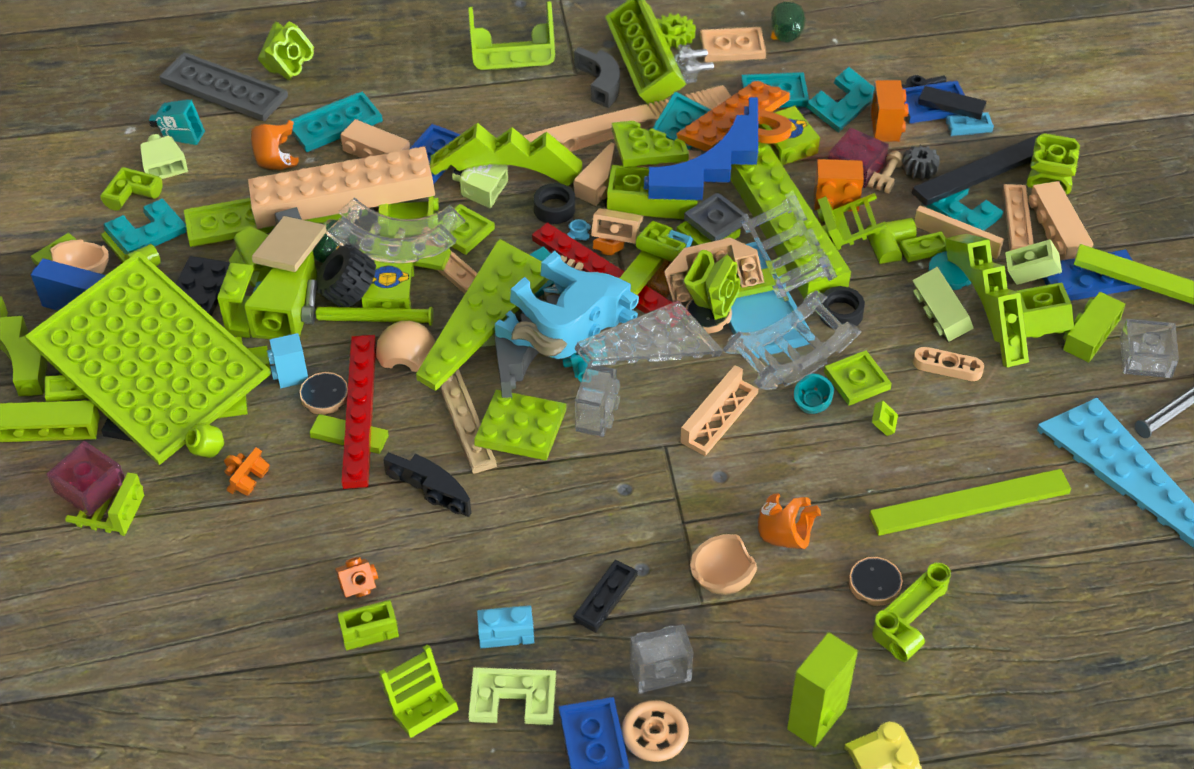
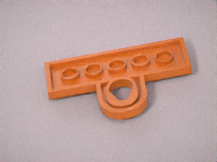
M754 81L679 131L677 138L685 141L687 145L707 152L724 138L732 127L736 116L744 115V106H748L749 97H758V124H766L773 129L764 130L758 128V142H782L790 137L792 124L788 118L773 113V111L789 101L790 92L781 90L779 87L766 85L761 81Z

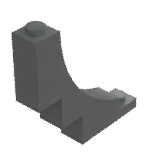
M560 295L546 296L547 303L557 305ZM521 314V322L528 321L533 323L525 314ZM495 336L502 398L511 397L512 399L511 389H516L517 381H523L528 366L539 352L530 346H518L506 338Z

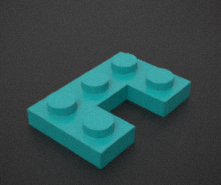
M850 67L845 69L834 80V84L847 94L837 103L821 90L808 101L806 106L837 132H840L866 109L873 99L874 86Z
M969 188L925 206L930 210L983 231L1003 216V211L988 200H985L973 210L960 203L959 200L968 195Z
M163 198L143 207V213L151 223L135 229L124 215L104 223V231L125 255L149 244L155 247L187 232L186 224Z

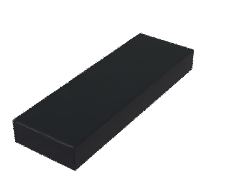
M924 86L918 104L978 120H981L987 103L985 100L929 86Z
M615 559L573 615V621L596 633L636 579L638 571Z

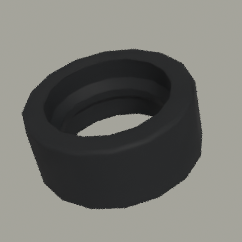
M549 183L543 185L536 190L533 196L534 214L544 223L561 224L567 222L576 211L575 193L564 184ZM551 199H559L567 203L559 208H549L543 205L545 201Z
M832 287L821 296L819 316L826 326L834 330H850L857 327L862 321L865 301L858 291L850 287ZM833 303H846L851 305L856 311L849 314H839L832 311L828 306Z

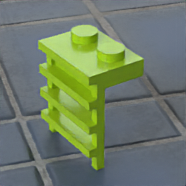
M875 193L832 210L826 196L818 199L820 209L817 212L821 222L825 221L826 223L822 227L828 237L832 238L837 250L842 249L841 246L847 243L850 245L855 244L854 241L862 238L865 240L867 235L874 232L876 235L880 234L879 230L887 228L885 221L879 224L876 223L869 204L870 201L877 199ZM863 204L866 207L872 227L865 230L856 208ZM851 209L859 232L852 235L844 212Z
M128 472L122 485L85 479L84 485L92 488L77 517L67 515L65 518L66 522L74 523L77 527L81 528L83 525L90 526L91 530H97V528L105 529L107 533L116 531L120 535L125 536L144 497L143 486L140 484L138 475ZM105 489L106 491L92 519H86L100 490ZM118 492L108 511L109 516L106 522H102L101 520L114 493Z
M429 645L423 647V653L386 673L383 669L379 672L380 681L385 688L383 690L389 700L388 704L393 711L392 715L410 738L459 710L456 701L443 688Z

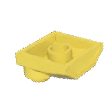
M894 722L883 723L878 728V731L845 744V749L848 750L857 769H921L918 755L906 732L899 724Z

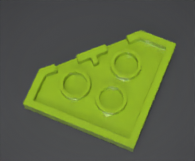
M635 121L612 123V133L623 167L689 161V152L683 140L677 138L673 141L666 138V134L653 128L649 131L641 128L640 123Z

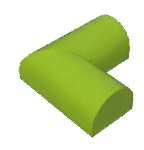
M122 167L100 197L106 207L118 211L132 193L153 199L158 198L162 191V178Z
M913 218L886 222L887 228L879 230L880 234L876 235L874 232L867 235L879 264L902 260V253L898 244H900V241L917 237L916 224Z
M651 221L636 238V247L639 250L670 262L674 261L680 252L686 248L687 244L668 237L673 228L655 221Z

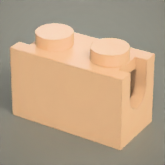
M599 208L593 216L591 236L635 244L637 236L641 233L639 232V226L643 221V216Z

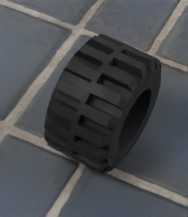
M351 244L341 245L322 264L316 279V290L337 306L348 308L360 300L372 284L376 269L375 261Z

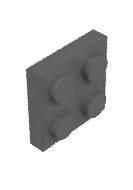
M718 192L684 213V220L712 242L721 240L748 223L749 218L748 215Z

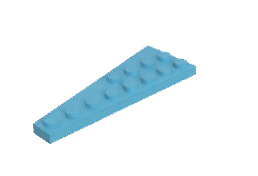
M1098 398L1038 424L1037 431L1040 434L1044 433L1055 441L1054 445L1058 448H1065L1074 455V460L1088 465L1097 477L1123 496L1127 494L1138 502L1137 506L1140 509L1144 510L1146 508L1158 517L1157 521L1173 528L1182 540L1194 548V503Z

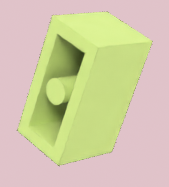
M1051 239L1005 252L1007 269L1016 285L1062 273L1059 252Z

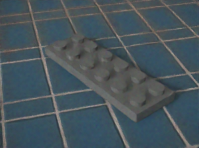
M185 52L159 76L163 84L263 122L288 97L287 90Z

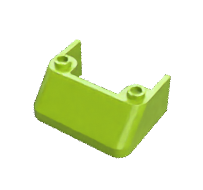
M551 1L546 2L547 23L536 25L532 30V41L492 44L491 35L488 30L474 28L473 7H468L472 58L474 65L478 69L549 65L554 61L555 44Z

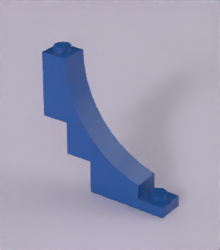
M749 97L748 106H744V115H737L732 127L724 138L706 153L675 165L649 167V176H644V190H649L648 199L703 200L704 182H730L731 164L757 165L758 97Z

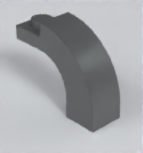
M578 47L574 51L575 68L597 78L591 84V101L609 108L618 98L620 91V69L616 60L603 50L595 54Z

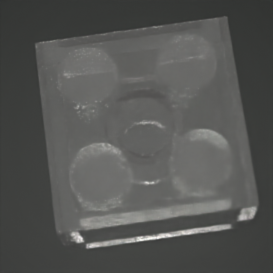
M1126 319L1120 337L1123 374L1172 378L1179 361L1175 323Z
M588 363L575 399L576 432L604 437L607 428L611 429L614 420L613 410H617L620 403V396L617 395L620 388V380L617 379V369Z
M684 624L666 626L662 630L649 633L641 632L636 636L630 637V668L639 693L692 680L693 649Z

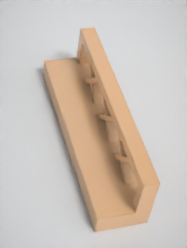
M734 365L681 427L680 443L706 456L758 394V388L742 380V368ZM740 388L749 394L744 397H736L735 392ZM734 405L735 410L723 413L722 407ZM721 420L722 426L720 428H709L711 421ZM708 436L709 441L703 446L695 442V439Z

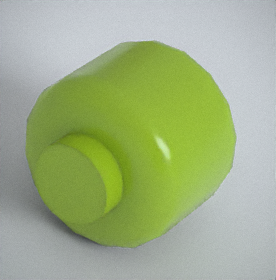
M199 423L188 430L185 436V444L190 453L211 458L216 456L223 448L224 439L218 427Z

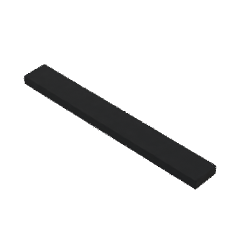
M1042 134L1033 136L912 188L911 194L925 206H928L1032 161L1035 140Z

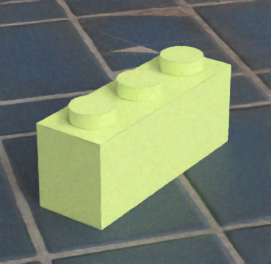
M938 267L913 280L916 288L913 290V293L919 303L923 301L926 305L923 309L929 319L934 318L936 321L933 325L939 336L944 334L948 342L974 329L968 313Z

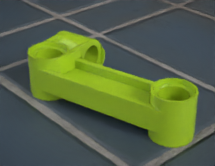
M938 562L931 564L927 571L885 610L877 613L872 631L873 639L891 652L899 661L906 662L925 644L923 635L909 624L938 597L943 596L947 592L951 577L949 567Z

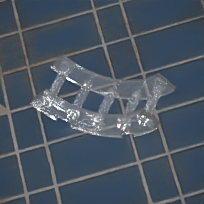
M794 191L784 195L786 200L782 201L783 204L752 219L746 213L743 215L744 220L741 221L746 234L752 233L776 283L772 287L777 298L783 297L785 302L789 300L787 292L818 277H826L828 281L837 277L823 248L821 249L815 233L811 228L807 230L803 222L807 218ZM785 212H788V214L793 212L797 220L794 227L763 242L760 241L754 227ZM796 235H799V237L804 235L806 242L803 243L804 246L777 259L769 260L765 250ZM806 254L809 256L814 254L815 257L811 258L812 261L779 277L777 276L775 269Z
M354 197L338 212L342 217L327 230L326 234L340 245H353L373 260L387 263H410L429 256H436L454 245L457 239L450 232L457 229L466 220L451 205H448L436 214L419 219L392 218L369 209Z
M815 290L806 296L804 302L778 322L754 332L738 331V333L728 339L727 345L723 350L730 354H741L758 372V378L754 381L757 387L764 390H773L778 387V384L783 383L784 386H788L803 379L806 375L814 373L828 363L827 357L835 351L838 353L842 352L862 331L856 325L849 322L841 324L822 305L827 296ZM814 311L835 330V334L826 342H821L802 323ZM795 328L815 350L805 356H801L782 336ZM774 341L792 362L781 365L763 346ZM754 350L768 366L765 367L751 351Z

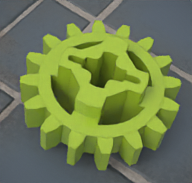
M669 13L668 17L661 15V19L656 18L669 48L675 47L678 49L679 45L686 47V43L691 44L692 39H695L696 25L693 24L692 19L687 20V16L680 17L678 13L676 15Z

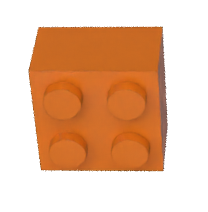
M875 80L870 112L874 142H900L901 133H905L906 123L904 117L908 116V104L904 103L906 101V89H902L901 80Z
M818 159L814 185V210L820 209L818 199L825 196L832 210L861 199L864 180L863 161Z

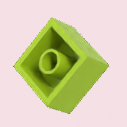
M1062 282L1017 291L1021 295L1026 338H1037L1050 333H1064L1067 330L1074 329L1072 304Z

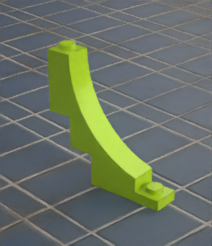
M476 123L431 155L430 169L436 175L442 170L448 169L450 165L458 171L483 165H513L538 171L568 186L582 172L583 162L547 131L530 142L513 127L496 138L479 123Z
M967 233L945 238L948 261L953 262L966 274L979 295L991 326L994 341L1000 343L1003 366L1011 367L1028 363L1029 357L1020 292L1007 288L1005 265L992 262L990 240Z
M0 297V349L12 361L13 383L18 396L43 395L48 361L26 341L25 335L28 334V329L23 316L7 317V308L3 298Z

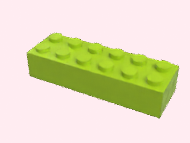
M627 0L605 16L637 92L648 105L649 103L654 105L656 101L658 103L660 100L664 101L686 85L656 17L645 0Z

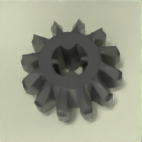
M911 146L904 153L902 169L905 170V175H912V179L919 178L921 181L924 177L930 179L932 175H936L940 159L936 154V150H930L929 146Z

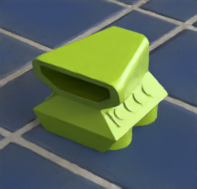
M275 21L258 56V60L267 71L279 73L287 80H290L301 72L302 64L305 61L312 59L314 46L297 25L288 21L283 27Z
M1046 133L1037 137L1030 167L1032 170L1027 179V186L1033 188V185L1059 181L1065 194H1069L1072 189L1071 176L1076 174L1080 144L1076 139Z
M250 226L235 235L236 250L228 261L237 264L253 265L254 270L249 284L252 287H256V283L263 281L273 267L253 263L252 255L269 234Z
M701 250L684 279L685 286L695 304L711 309L715 320L728 315L739 294L740 278L736 277L737 262H734L727 254L714 263L712 253L707 250Z

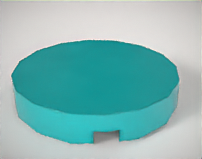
M947 251L932 257L928 266V272L938 267L952 290L962 289V286L971 284L966 274L953 262L948 261Z

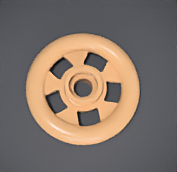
M651 700L634 706L626 714L621 732L623 741L631 753L646 761L659 762L671 759L684 748L688 740L689 728L686 718L678 708L664 701ZM652 712L664 713V719L651 717ZM638 718L645 721L641 729L633 726ZM676 724L678 732L669 734L668 725ZM652 730H658L660 733L652 734L650 732ZM642 737L649 744L642 747L636 740ZM664 741L669 743L670 746L659 750L657 744H661Z

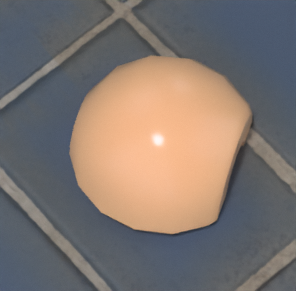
M83 240L62 242L50 249L52 261L100 274L104 272L108 263V250L104 246L83 242Z
M399 321L390 325L381 333L376 345V357L384 368H393L396 364H404L411 371L417 372L435 344V339L425 326L413 321Z
M722 534L708 539L699 545L693 553L690 563L692 575L698 584L709 592L720 595L739 592L751 582L757 571L755 560L752 556H749L742 539L736 534Z

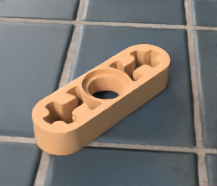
M920 347L914 353L913 364L922 371L968 381H977L983 374L984 363L976 357L929 347ZM951 361L955 366L946 367L942 362Z

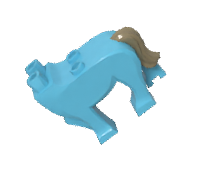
M554 251L541 262V276L554 282L560 294L557 305L543 302L536 298L531 291L530 282L524 277L511 288L510 302L518 306L533 323L528 321L519 322L515 314L510 310L505 314L507 319L504 322L498 320L495 323V336L506 338L518 346H530L548 357L556 359L566 358L581 349L592 338H596L604 328L616 327L620 322L630 327L637 320L638 313L632 309L637 306L639 296L630 291V283L605 273L577 270L564 263L560 255Z

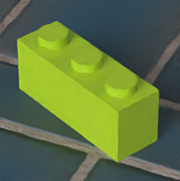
M1099 292L1095 299L1090 298L1085 306V312H1080L1076 317L1074 329L1065 332L1063 340H1066L1063 350L1089 363L1121 320L1125 303L1102 292Z

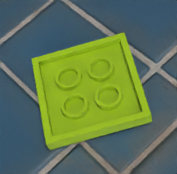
M496 390L475 436V446L547 461L566 412V403L512 393V399L511 397L502 398L501 390Z

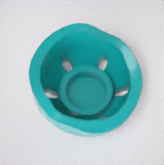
M808 374L795 386L794 400L797 406L805 413L817 414L825 411L830 406L834 387L824 376Z

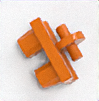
M255 447L244 462L242 461L245 456L242 453H239L237 456L228 455L224 460L227 469L224 471L225 474L231 476L235 472L229 479L228 492L233 494L237 490L248 496L257 483L248 477L250 472L259 478H263L268 472L270 464L260 457L262 453L260 449Z

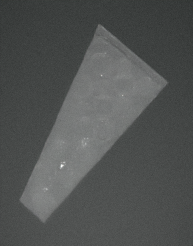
M679 301L579 341L574 348L589 366L616 364L617 361L628 360L629 363H637L639 359H647L648 362L679 360L682 356L702 358L703 355L711 354L712 357H720L723 349Z

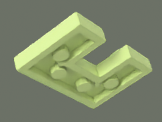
M473 668L469 722L497 723L499 698L526 699L525 724L553 725L556 670Z

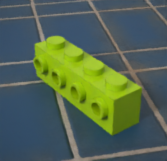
M87 400L0 403V442L96 439L100 414L97 407Z

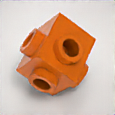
M355 557L345 561L346 565L335 568L341 591L345 598L352 595L362 597L370 594V589L376 588L374 581L378 579L374 564L369 565L366 559L361 560V557Z

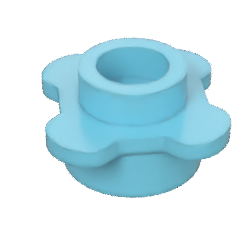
M577 219L568 225L570 232L567 235L576 240L589 239L588 230L591 229V226L586 221Z

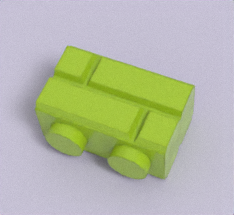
M391 600L337 613L346 650L399 637Z

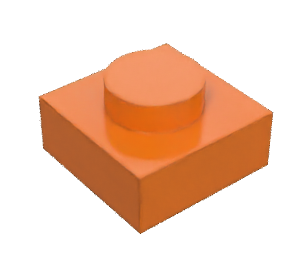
M599 237L594 239L593 249L600 250L604 255H614L615 252L624 249V242Z

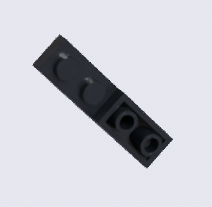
M390 452L384 457L385 473L390 478L406 482L416 489H423L424 499L433 505H440L455 514L470 517L471 504L469 496L459 482L439 465L418 454H415L411 460Z

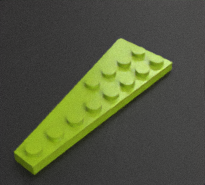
M501 239L497 241L417 371V381L436 391L495 333V323L498 320L504 322L507 319V315H505L511 310L515 314L520 309L510 302L512 287L526 277L530 282L532 293L535 294L549 280L541 276L542 261Z

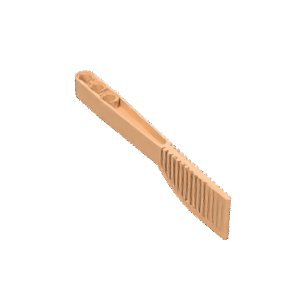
M722 85L701 90V92H693L690 95L685 94V97L712 110L730 98L731 95ZM665 99L664 102L660 100L659 103L657 101L654 102V105L652 103H649V106L644 104L527 134L524 137L532 142L547 131L572 152L614 139L612 133V123L635 121L640 123V127L643 129L653 128L670 100Z

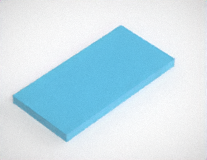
M760 241L746 244L757 249L761 269L774 267ZM787 288L736 298L731 307L732 317L728 325L747 361L809 345L814 342V336Z

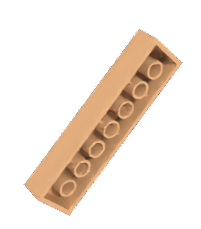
M425 147L248 179L251 206L257 229L276 226L275 213L297 207L301 219L308 220L377 207L381 204H393L435 196Z

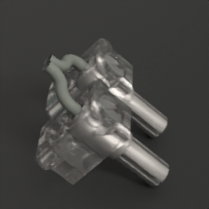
M679 44L674 59L680 71H682L681 74L686 84L697 82L699 71L714 69L713 62L698 63L697 59L694 58L706 57L708 54L706 49L692 50L690 45Z

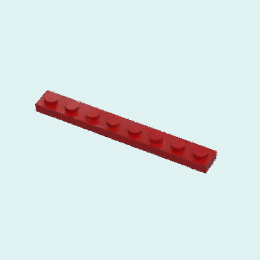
M546 223L532 234L533 242L541 247H545L550 253L556 251L560 257L562 255L567 257L566 263L569 259L575 260L574 268L578 262L583 263L582 271L605 273L620 278L624 273L623 270L549 223ZM646 285L638 294L639 300L636 308L668 329H672L685 317V310Z
M375 335L351 336L342 467L343 489L369 486L376 358Z

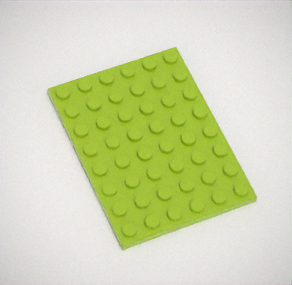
M140 251L25 335L26 341L158 465L162 464L185 445V436L190 428L199 423L211 424L271 375V370Z

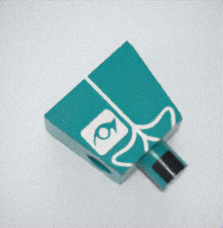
M192 100L165 102L161 105L156 115L152 114L149 118L151 127L160 128L163 137L171 136L175 142L197 145L205 132Z

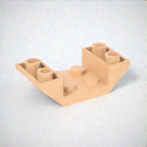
M732 238L684 248L665 270L673 303L692 299L685 286L684 279L701 250L711 252L714 263L727 254L734 262H737V274L739 275L742 288L764 283L757 249Z

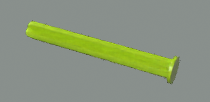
M317 307L316 318L317 320L413 321L416 323H429V326H432L433 307H429V309Z

